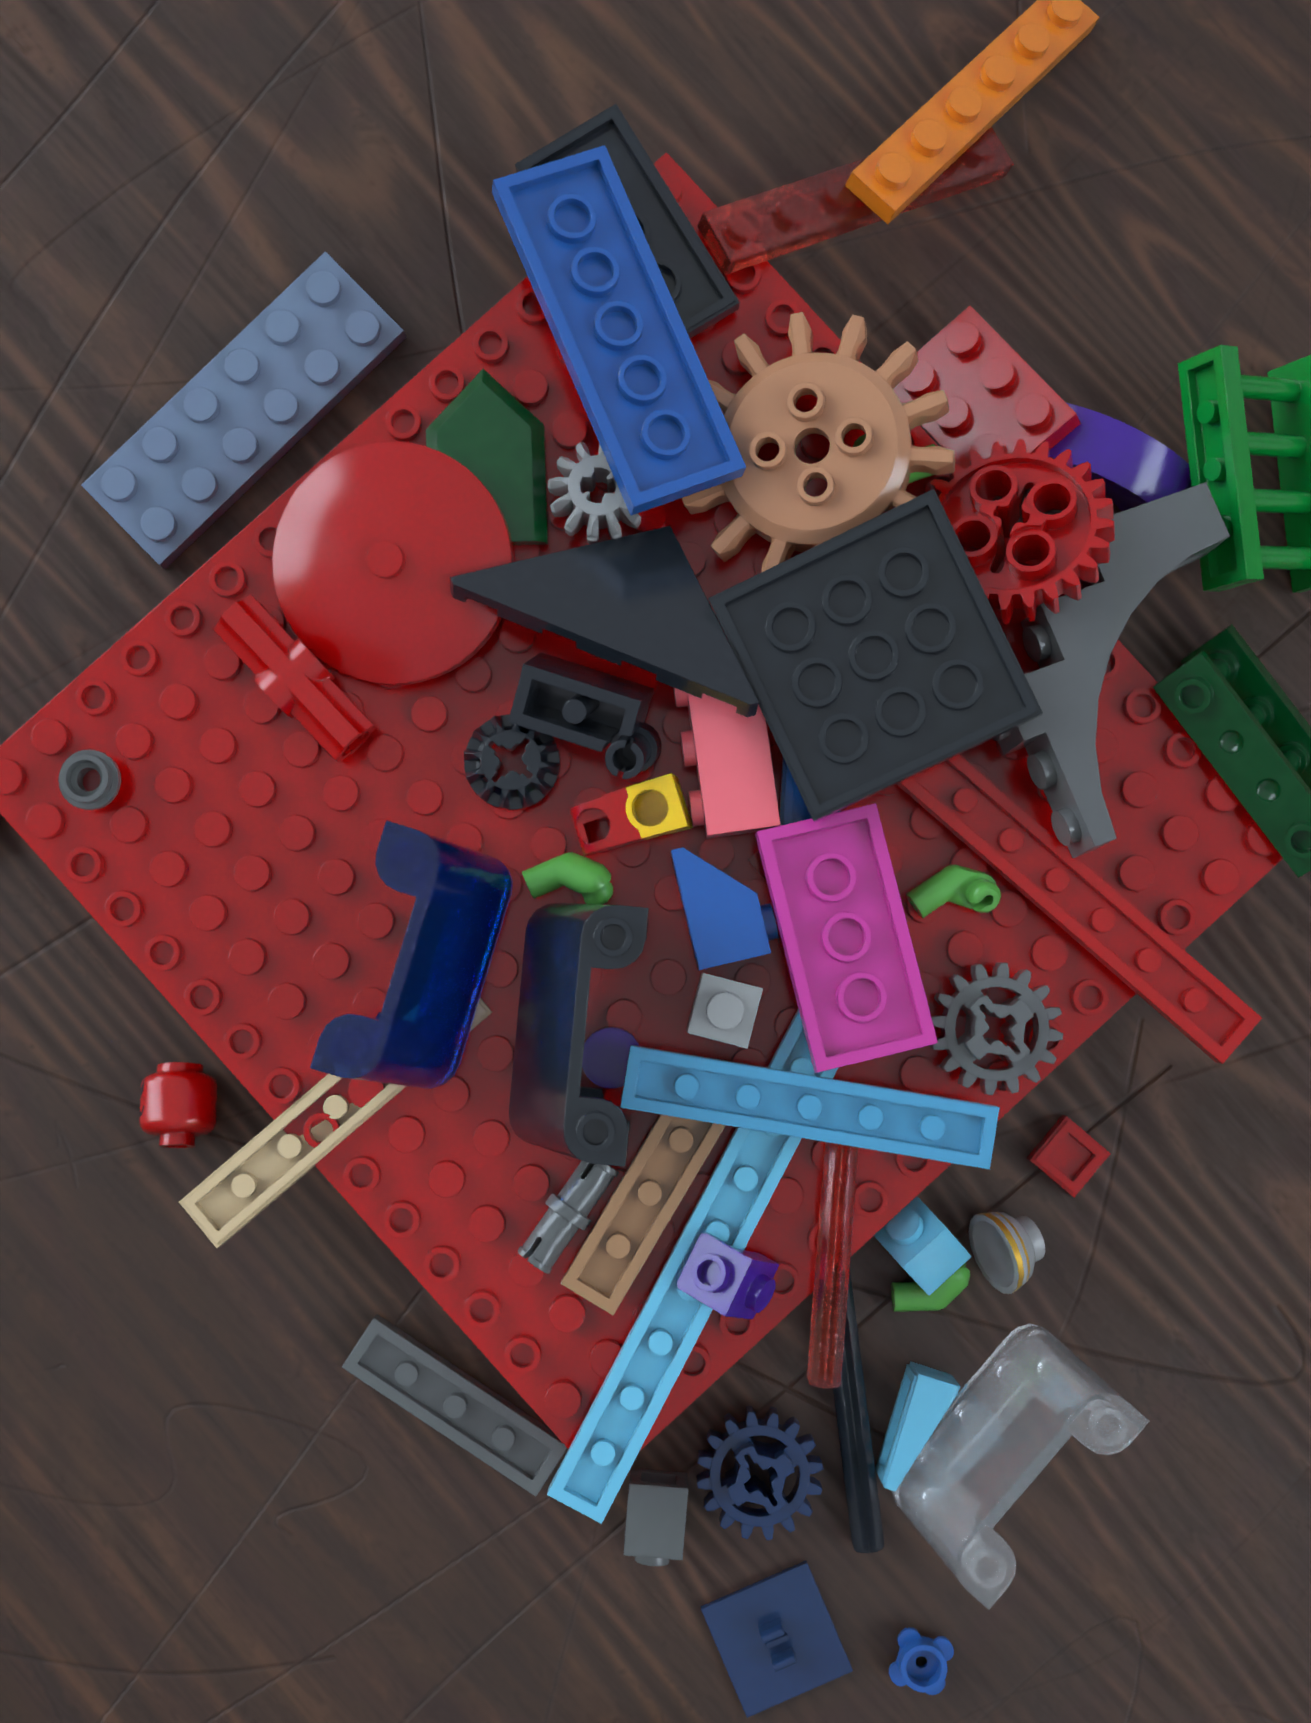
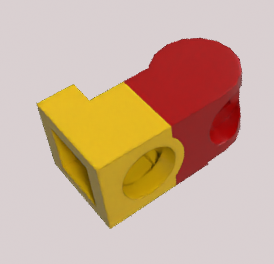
M672 773L603 794L604 797L570 808L583 856L609 851L636 842L693 828L679 778Z

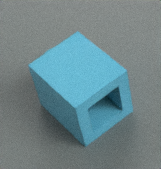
M918 1196L874 1235L928 1296L972 1257Z

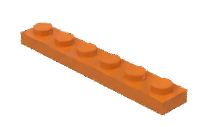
M1037 0L851 172L845 186L884 222L889 224L1092 31L1100 17L1081 0Z

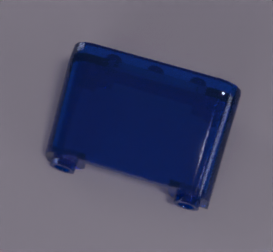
M386 821L376 852L375 864L378 874L387 886L398 892L416 897L382 1011L378 1012L376 1018L358 1014H346L334 1018L325 1026L319 1037L310 1068L341 1078L432 1089L448 1082L454 1077L460 1066L511 898L513 881L507 867L500 860L488 854L413 828Z

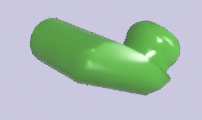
M574 852L564 853L522 871L533 899L563 886L581 893L586 904H604L613 895V885L610 882L611 874L603 864Z

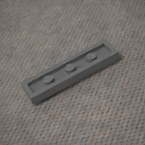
M378 1314L373 1318L342 1366L343 1369L535 1497L567 1450V1447L550 1428Z

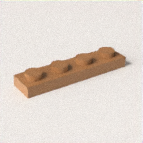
M660 1114L562 1278L561 1285L609 1314L614 1315L726 1125Z

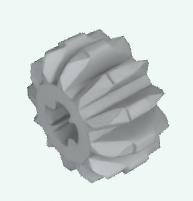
M580 442L577 444L578 463L563 456L557 460V468L564 477H555L548 480L549 492L560 497L550 505L554 517L570 515L564 526L565 532L569 536L575 535L586 525L587 542L594 544L599 540V529L607 528L611 539L621 538L622 533L619 521H622L629 527L638 528L641 524V516L639 514L630 516L600 444L599 455L590 456L588 446L585 443ZM597 482L607 484L608 493L604 494L602 503L591 502L590 492L594 491Z

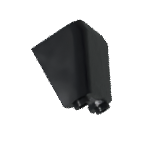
M553 903L546 904L537 909L529 918L525 932L509 1103L510 1125L515 1134L524 1142L592 1164L625 1167L630 1121L626 1120L618 1106L603 1098V1088L580 1086L591 968L619 969L635 962L642 953L647 938L649 908L602 904Z

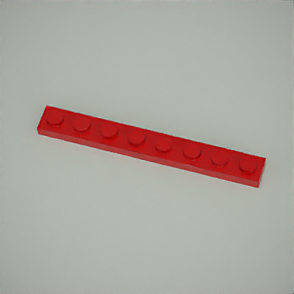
M960 754L897 783L901 789L1214 1062L1223 1064L1262 1019L1259 1014L1078 857L1072 858L1067 847Z

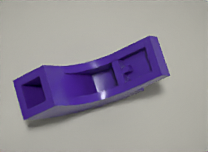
M1067 403L1076 412L1081 424L1050 450V457L1055 459L1061 452L1070 449L1072 450L1073 468L1088 461L1091 464L1092 480L1104 479L1106 498L1112 499L1113 503L1121 511L1191 488L1189 464L1170 448L1124 422L1102 413Z

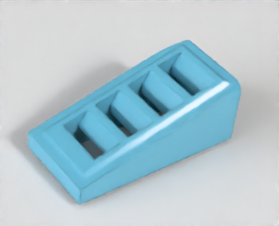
M911 1361L910 1364H907L875 1467L884 1488L892 1491L897 1490L957 1396L960 1384L951 1374Z

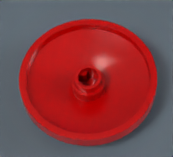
M398 441L375 442L348 449L332 457L315 469L299 485L283 511L277 527L272 557L273 579L278 601L287 622L296 636L316 657L341 673L357 679L378 684L408 685L438 678L453 671L473 657L487 643L502 618L497 616V610L472 599L462 602L453 598L450 591V577L513 563L514 551L509 528L499 505L484 484L469 469L450 456L427 446Z

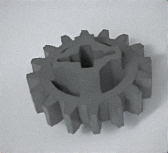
M996 962L992 976H988L982 964L971 965V981L967 982L963 977L956 974L949 978L955 990L952 996L940 993L935 994V1001L944 1007L942 1016H931L934 1027L941 1028V1036L937 1037L938 1043L929 1046L934 1050L946 1049L948 1055L939 1065L943 1071L950 1072L958 1067L962 1069L958 1084L969 1088L978 1077L980 1078L982 1093L993 1095L997 1087V1081H1001L1007 1092L1013 1094L1019 1092V1076L1023 1075V1077L1035 1083L1041 1080L1039 1072L1035 1068L1038 1061L1055 1063L1057 1058L1046 1049L1048 1041L1063 1040V1033L1049 1029V1020L1055 1019L1062 1013L1060 1008L1044 1007L1041 1002L1050 992L1047 985H1039L1032 989L1027 987L1032 972L1027 969H1020L1011 979L1009 978L1008 963ZM990 987H1001L1016 995L1013 998H1008L1002 1004H994L981 990ZM961 1008L966 1014L965 1033L957 1039L955 1026L957 1015ZM983 1012L990 1017L1005 1018L1006 1022L1002 1024L1000 1030L1004 1035L1003 1040L1007 1045L996 1039H984L983 1035L988 1031L989 1026L984 1020L986 1016ZM1032 1018L1033 1035L1031 1043L1027 1047L1024 1043L1025 1024ZM987 1053L998 1054L1008 1066L999 1069H986L977 1066L973 1061L976 1059L980 1060Z

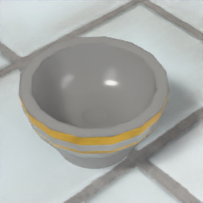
M983 1212L976 1214L970 1220L968 1231L970 1246L982 1274L1001 1293H1014L1029 1280L1033 1274L1035 1262L1043 1259L1045 1255V1243L1039 1228L1027 1216H1020L1015 1219L1004 1212Z

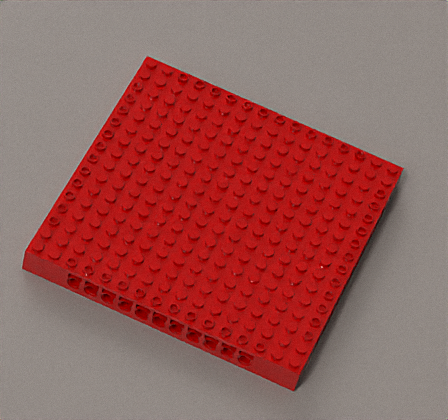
M667 152L654 163L656 169L740 302L737 311L690 338L708 380L715 381L729 392L737 394L745 383L752 378L740 364L734 340L742 334L747 335L759 345L763 358L769 365L791 357L792 344L788 336L790 316L794 313L803 312L814 335L813 353L836 354L841 343L837 335ZM527 276L0 745V814L274 1120L451 968L455 967L490 1008L492 1013L315 1164V1166L569 1449L736 1127L726 1125L615 1314L611 1315L561 1285V1280L660 1114L620 1108L624 1086L619 1088L600 1087L586 1076L582 1068L580 1086L603 1088V1098L618 1106L626 1120L630 1121L625 1167L609 1165L615 1168L619 1174L617 1177H614L587 1216L591 1219V1222L586 1230L578 1229L553 1265L550 1274L538 1269L527 1261L528 1257L524 1258L517 1252L548 1210L549 1206L545 1204L551 1193L559 1194L582 1161L524 1142L515 1134L510 1125L509 1103L525 932L529 918L537 909L546 904H586L581 893H577L565 886L533 899L522 871L568 852H574L583 856L570 808L604 797L603 794L670 773L678 776L691 818L688 791L698 790L699 785L696 766H684L680 731L691 730L688 706L676 707L673 687L656 681V674L625 661L622 662L621 666L576 648L575 641L546 629L541 634L502 618L487 643L468 661L449 673L420 683L408 685L373 683L341 673L320 660L335 676V679L332 681L376 727L362 746L353 754L337 762L309 735L308 730L294 716L292 718L288 717L254 681L256 675L213 630L220 619V615L235 601H240L251 594L281 623L282 628L296 640L298 637L287 622L278 601L272 564L277 527L292 495L299 485L321 464L348 449L364 444L387 441L409 442L426 446V429L482 369L486 370L545 426L548 544L513 546L514 562L589 545L587 542L586 525L575 535L569 536L565 532L564 526L570 515L564 517H554L552 515L550 505L560 497L549 492L548 480L555 477H564L557 468V460L561 456L567 457L575 463L579 462L576 452L577 444L580 442L585 443L588 446L590 456L599 455L600 443ZM804 395L798 399L796 409L801 412L811 411L816 406L818 399L813 395ZM921 426L910 430L913 446L925 447L931 444L938 446ZM853 429L845 435L843 443L853 447L854 442L865 433L862 430ZM820 434L807 435L798 443L796 456L804 463H817L828 454L830 442ZM774 443L765 444L760 448L758 458L763 461L775 459L779 453V446ZM949 473L932 475L909 483L906 492L918 497L932 490L931 481L933 479L950 482ZM821 478L812 479L807 484L805 492L813 497L820 496L826 491L828 483ZM596 483L594 491L590 492L591 502L602 503L604 494L608 493L606 483ZM682 498L638 513L641 516V524L638 528L629 527L622 521L618 522L621 527L622 537L671 526L715 616L716 613L708 598L761 573L762 563L771 545V542L755 534L744 544L739 553L726 562L714 552L711 547L714 539L738 514L731 502L722 503L706 512L690 514L684 506ZM607 528L599 529L598 542L611 540ZM1004 538L1005 548L1010 538ZM975 545L968 547L964 551L973 552L982 549L984 546ZM794 551L791 558L803 552ZM1006 555L995 573L1001 572L1006 561ZM1029 560L1024 562L1022 565L1034 566L1040 564L1043 561ZM992 608L1024 675L1040 669L1038 663L1028 656L1022 640L1023 628L1020 623L1026 618L1023 609H1014L1009 624H1003L1000 609ZM1117 640L1110 654L1099 695L1096 731V751L1101 790L1117 839L1091 852L1080 855L1078 858L1185 950L1274 868L1283 857L1154 690L1153 686L1158 682L1127 648ZM539 653L548 654L654 688L645 723L652 726L658 732L662 742L661 753L652 766L646 771L638 773L635 777L622 779L624 772L620 771L617 776H614L607 769L605 753L611 743L600 752L553 737L560 756L558 777L550 792L536 804L516 810L498 808L481 799L470 786L465 773L464 751L472 737L473 731L489 721L493 716L511 713L523 664ZM767 724L779 810L783 756ZM991 739L960 754L1058 840L1051 823L1053 812L1044 790L1039 789L1030 777L1027 767L1029 755L1026 748L1003 755L998 741ZM526 740L521 747L518 745L513 751H508L504 747L500 749L495 744L491 747L497 753L496 756L502 763L497 770L499 774L493 780L494 782H497L501 776L505 777L510 771L517 772L519 775L523 773L529 779L533 776L527 771V766L521 759L526 751L524 748L529 741ZM96 750L105 753L115 761L120 770V790L115 799L101 809L84 810L70 804L60 791V769L66 759L78 751ZM90 770L83 777V786L87 791L95 790L100 784L101 778L97 770ZM895 784L841 811L875 803L877 805L931 1016H942L944 1007L935 1001V994L940 993L952 996L955 992L949 980L953 974L959 975L969 982L972 980L971 965L982 964L988 976H992L996 962L1008 963L1009 978L1012 979L1020 969H1027L1032 972L1027 987L1030 989L1039 985H1047L1049 987V994L1041 1002L1044 1007L1060 1008L1062 1014L1055 1019L1049 1020V1029L1063 1033V1040L1048 1041L1046 1049L1057 1059L1054 1064L1042 1061L1036 1063L1035 1068L1038 1070L1041 1080L1035 1083L1021 1075L1018 1077L1019 1092L1013 1094L1007 1092L1001 1081H997V1087L993 1095L984 1094L981 1091L980 1078L978 1077L969 1088L963 1087L958 1084L959 1075L962 1071L960 1067L950 1072H945L939 1066L948 1055L946 1049L934 1050L929 1045L839 1067L833 1079L995 1105L1000 1107L999 1121L1135 996L1136 993ZM704 825L609 851L584 856L603 864L611 874L610 882L613 885V895L602 905L649 908L647 938L643 951L635 962L619 969L591 968L584 1044L597 1030L605 1027H618L632 1034L641 1047L768 1067L798 1010L778 925L779 939L769 941L770 954L698 970L670 854L671 850L685 848L756 892L760 905L770 903L773 909L755 837L756 832L706 839ZM953 864L987 873L995 880L997 887L1000 889V902L994 910L988 913H979L974 909L946 902L924 918L919 916L906 896L909 891L943 868ZM701 972L763 988L748 1049L687 1033L686 1029ZM451 985L286 1126L283 1131L286 1134H296L299 1137L304 1135L306 1142L310 1146L317 1147L321 1142L313 1137L311 1133L312 1128L324 1120L331 1123L333 1132L340 1127L338 1119L329 1118L331 1115L323 1111L324 1101L329 1096L342 1095L348 1100L349 1104L353 1103L362 1108L385 1088L384 1082L406 1067L409 1068L418 1059L426 1055L434 1045L455 1027H461L471 1019L474 1010L469 997L464 993L458 992ZM990 987L981 990L994 1004H1002L1008 998H1013L1016 995L1001 987ZM961 1008L957 1015L955 1026L957 1039L965 1033L966 1014ZM983 1012L986 1016L984 1020L989 1026L988 1031L983 1035L984 1039H996L1007 1045L1003 1040L1004 1035L1000 1030L1002 1024L1006 1022L1005 1018L990 1017ZM433 1017L438 1021L440 1032L435 1039L426 1041L422 1035L415 1032V1024L420 1018ZM1032 1018L1025 1024L1024 1043L1027 1047H1029L1033 1035ZM934 1027L936 1037L941 1036V1028ZM987 1053L980 1060L976 1059L973 1061L977 1066L986 1069H999L1008 1066L998 1054ZM377 1056L391 1058L395 1066L393 1074L387 1079L380 1080L378 1076L370 1073L369 1064L373 1058ZM802 1138L744 1249L760 1253L779 1264L773 1277L776 1286L771 1300L761 1312L755 1314L753 1319L726 1317L712 1310L640 1450L952 1163Z

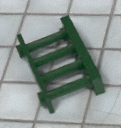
M1230 624L1181 660L1183 665L1155 684L1153 688L1299 878L1311 871V726L1236 628Z

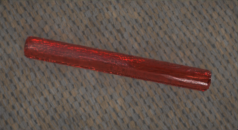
M825 1142L807 1370L809 1384L826 1389L838 1388L842 1377L859 1147Z

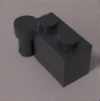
M539 653L523 664L508 722L600 752L611 743L605 753V763L607 769L614 776H617L620 771L624 772L622 779H629L642 771H646L655 763L661 753L662 742L658 732L652 726L645 723L654 688L544 653Z

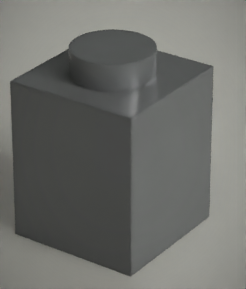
M630 1468L623 1555L635 1556L637 1563L647 1566H665L669 1564L670 1559L683 1560L688 1499L687 1473Z

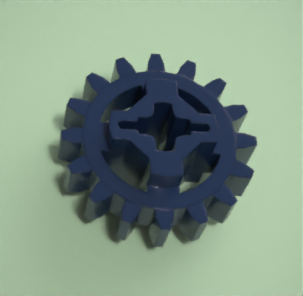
M746 1406L745 1421L740 1423L730 1413L724 1415L727 1431L721 1434L716 1430L709 1429L707 1440L713 1447V1451L698 1450L697 1454L698 1464L709 1469L696 1475L698 1489H712L703 1499L706 1511H713L721 1507L722 1510L719 1516L720 1526L726 1529L735 1520L740 1522L741 1535L745 1539L749 1538L753 1527L756 1526L762 1527L766 1540H771L774 1533L773 1525L780 1522L791 1533L795 1530L792 1515L796 1511L809 1517L813 1512L806 1495H821L822 1492L820 1481L810 1476V1474L823 1470L820 1456L807 1455L816 1446L811 1433L796 1437L800 1425L798 1419L794 1416L783 1425L779 1424L778 1412L775 1407L769 1408L765 1419H757L753 1406ZM753 1436H769L778 1441L769 1444L754 1440ZM732 1448L736 1458L734 1467L725 1472V1477L720 1479L722 1462L727 1452ZM747 1454L750 1455L754 1464L758 1463L763 1470L768 1469L771 1490L764 1481H760L759 1477L756 1475L750 1476ZM798 1465L795 1485L788 1496H786L783 1489L785 1479L795 1472L794 1467ZM747 1501L763 1505L765 1508H750L741 1504Z

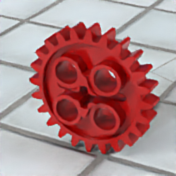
M1018 439L1013 453L1006 454L998 441L993 442L991 449L992 457L983 459L974 449L970 450L969 459L971 466L964 469L955 463V472L949 473L950 482L933 479L931 487L935 490L963 549L965 550L975 545L984 546L980 550L973 552L965 551L991 607L1000 609L1003 624H1009L1014 609H1023L1029 622L1035 621L1036 605L1042 603L1054 614L1059 613L1058 596L1063 593L1079 601L1082 598L1080 580L1090 583H1097L1099 581L1097 563H1109V542L1115 541V525L1112 520L1114 519L1113 501L1110 498H1106L1104 479L1092 480L1091 464L1088 461L1073 468L1072 450L1070 449L1061 452L1055 459L1051 458L1049 442L1044 441L1035 453H1027L1024 439ZM1029 488H1032L1028 493L1027 498L1024 499L1021 509V500L1025 491ZM1003 496V498H1002V499H999V500H995V501H989V500H987V499H989V498H991V497ZM1053 509L1062 510V512L1053 515L1044 514L1046 511ZM1021 510H1022L1023 523H1022V522H1018L1019 517H1020ZM1004 538H1010L1005 548ZM1006 555V561L1001 572L995 573ZM1029 560L1043 561L1040 564L1034 566L1022 565L1024 562Z

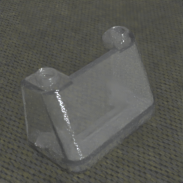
M1034 1324L1019 1326L1007 1335L959 1391L897 1490L892 1491V1495L898 1507L963 1587L989 1610L1010 1586L1015 1577L1017 1564L1013 1550L1005 1539L993 1529L994 1526L1072 1435L1086 1448L1096 1454L1112 1455L1128 1447L1150 1421L1049 1330Z

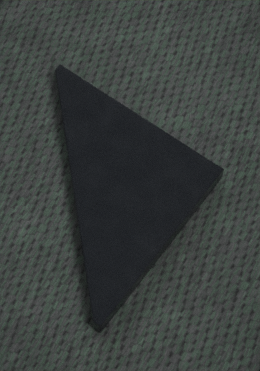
M671 526L450 577V591L453 598L466 602L467 599H472L496 609L497 616L541 634L546 629L575 641L576 648L620 666L625 661L656 674V681L698 698H702V694H706L737 707L736 713L745 717L756 715L759 702Z

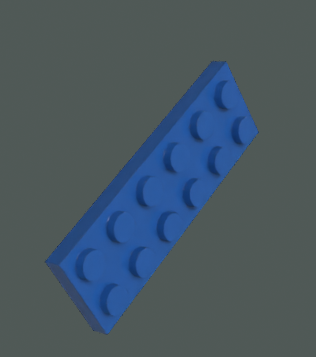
M600 146L494 179L492 195L630 516L742 477L746 469L744 460L606 146Z

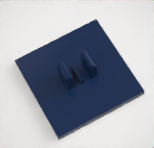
M803 1561L701 1606V1611L747 1718L853 1671L807 1561Z

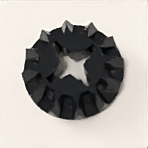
M510 714L493 716L489 721L473 731L472 737L464 751L466 778L475 793L492 806L516 810L534 805L550 792L557 780L560 768L557 744L553 736L508 722ZM526 740L529 741L524 748L526 751L521 759L527 766V771L533 776L529 779L523 773L519 775L517 772L510 771L505 777L501 776L497 782H494L493 780L499 774L497 770L502 763L496 756L497 753L491 747L495 744L500 749L504 747L508 751H513L518 745L521 747Z

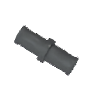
M581 1161L559 1194L551 1193L545 1204L549 1206L548 1210L517 1252L524 1258L528 1257L527 1261L535 1267L550 1274L553 1265L578 1229L586 1230L591 1222V1219L587 1216L619 1172L609 1165Z

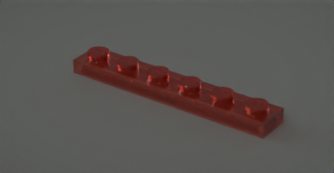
M992 126L900 214L1004 178L1014 164ZM866 158L703 212L697 227L723 274L727 275L882 221L876 213L845 186L851 172Z

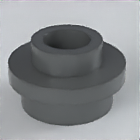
M82 750L72 754L63 763L59 772L60 791L64 798L77 808L84 810L101 809L110 804L120 790L121 774L117 764L111 757L100 751ZM97 770L101 778L100 784L95 790L87 791L83 786V777L88 771Z

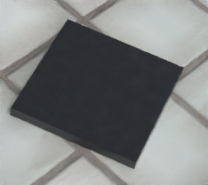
M934 489L708 598L759 702L758 705L814 822L1043 714Z

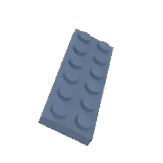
M325 251L81 486L163 569H166L407 338L405 332Z

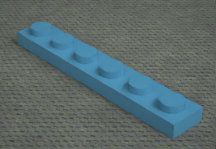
M635 1045L630 1046L620 1108L990 1169L1000 1108L995 1105Z

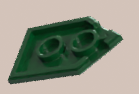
M482 369L426 429V446L455 459L469 469L493 495L504 515L513 546L548 544L545 426L486 370Z

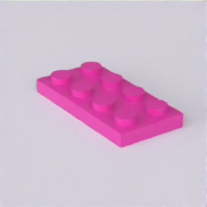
M876 803L833 813L816 822L811 818L757 831L755 837L814 1072L818 1073L938 1043Z

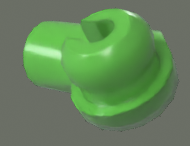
M953 864L943 868L909 891L906 896L919 916L924 918L946 902L974 909L979 913H988L998 906L1001 893L995 880L987 873Z
M966 1262L930 1296L916 1282H892L891 1301L893 1312L938 1311L946 1308L968 1286L970 1270L966 1268Z

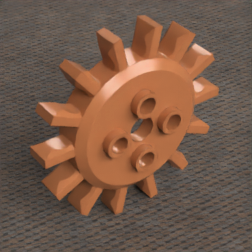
M803 312L791 314L788 328V336L792 344L791 357L769 365L763 358L759 345L747 335L742 334L734 340L740 364L752 378L745 383L737 394L729 392L715 381L708 380L744 460L746 469L742 477L683 497L682 500L690 514L706 512L717 505L731 502L738 514L729 525L718 533L711 544L714 552L724 562L739 553L744 544L753 535L757 534L771 542L769 551L762 563V572L790 559L794 551L805 552L916 498V496L906 492L911 473L924 472L941 475L955 472L956 459L954 450L941 446H913L910 430L936 421L950 412L945 391L940 390L926 393L915 400L901 404L894 392V388L909 376L918 362L916 348L907 341L894 350L885 363L874 371L859 362L860 356L867 344V327L864 317L851 316L842 331L841 343L837 353L831 354L813 353L814 335ZM813 395L818 401L811 411L801 412L796 409V403L800 397ZM853 429L862 430L866 434L864 442L857 447H849L843 443L845 435ZM810 434H820L830 442V449L826 457L813 464L804 463L796 456V448L800 440ZM774 443L778 445L780 449L775 459L763 461L758 458L759 450L765 444ZM821 478L827 481V489L822 495L813 497L805 492L807 484L812 479Z

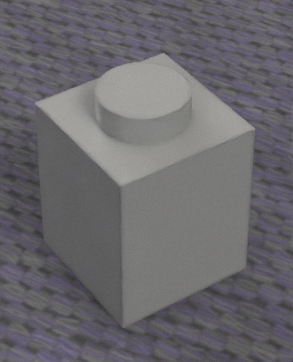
M701 972L686 1029L687 1033L748 1049L763 988Z

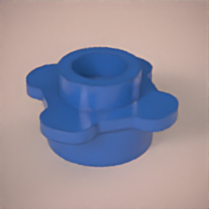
M913 1627L903 1629L897 1636V1642L900 1646L897 1659L889 1666V1675L892 1682L897 1686L907 1685L917 1692L928 1695L940 1693L945 1687L947 1661L954 1655L951 1642L944 1636H938L935 1639L922 1636ZM920 1656L927 1659L926 1664L923 1666L916 1664V1659Z

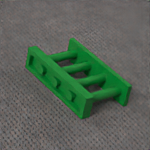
M1219 345L1178 363L1191 487L1207 483L1230 537L1206 556L1200 558L1203 591L1220 592L1263 580V569L1290 570L1292 593H1302L1311 590V354L1268 371V377L1241 374L1238 346ZM1244 399L1271 401L1274 433L1247 431ZM1250 455L1277 457L1281 490L1254 488ZM1257 512L1284 514L1287 546L1260 545Z

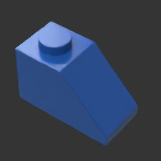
M685 848L671 850L670 854L698 970L770 954L769 941L779 939L771 904L760 905L756 892Z

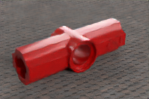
M249 594L244 599L235 601L220 615V619L213 630L256 675L254 681L288 717L292 718L294 716L328 755L332 756L337 762H340L348 755L353 754L368 740V737L376 727L332 681L335 679V676L299 638L294 640L260 601H257Z

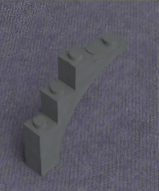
M1206 482L1113 514L1115 541L1109 542V563H1097L1099 581L1097 583H1090L1080 580L1082 598L1079 601L1067 595L1058 597L1059 613L1054 614L1042 603L1036 608L1035 621L1029 622L1026 617L1020 622L1023 628L1022 640L1028 656L1034 662H1037L1040 667L1038 670L1025 674V677L1043 714L992 740L998 741L1003 755L1026 748L1029 755L1027 767L1030 777L1039 789L1044 790L1053 812L1051 823L1058 840L1068 847L1072 858L1091 852L1117 839L1101 790L1096 751L1098 700L1110 654L1130 615L1158 581L1167 574L1206 556L1230 537Z

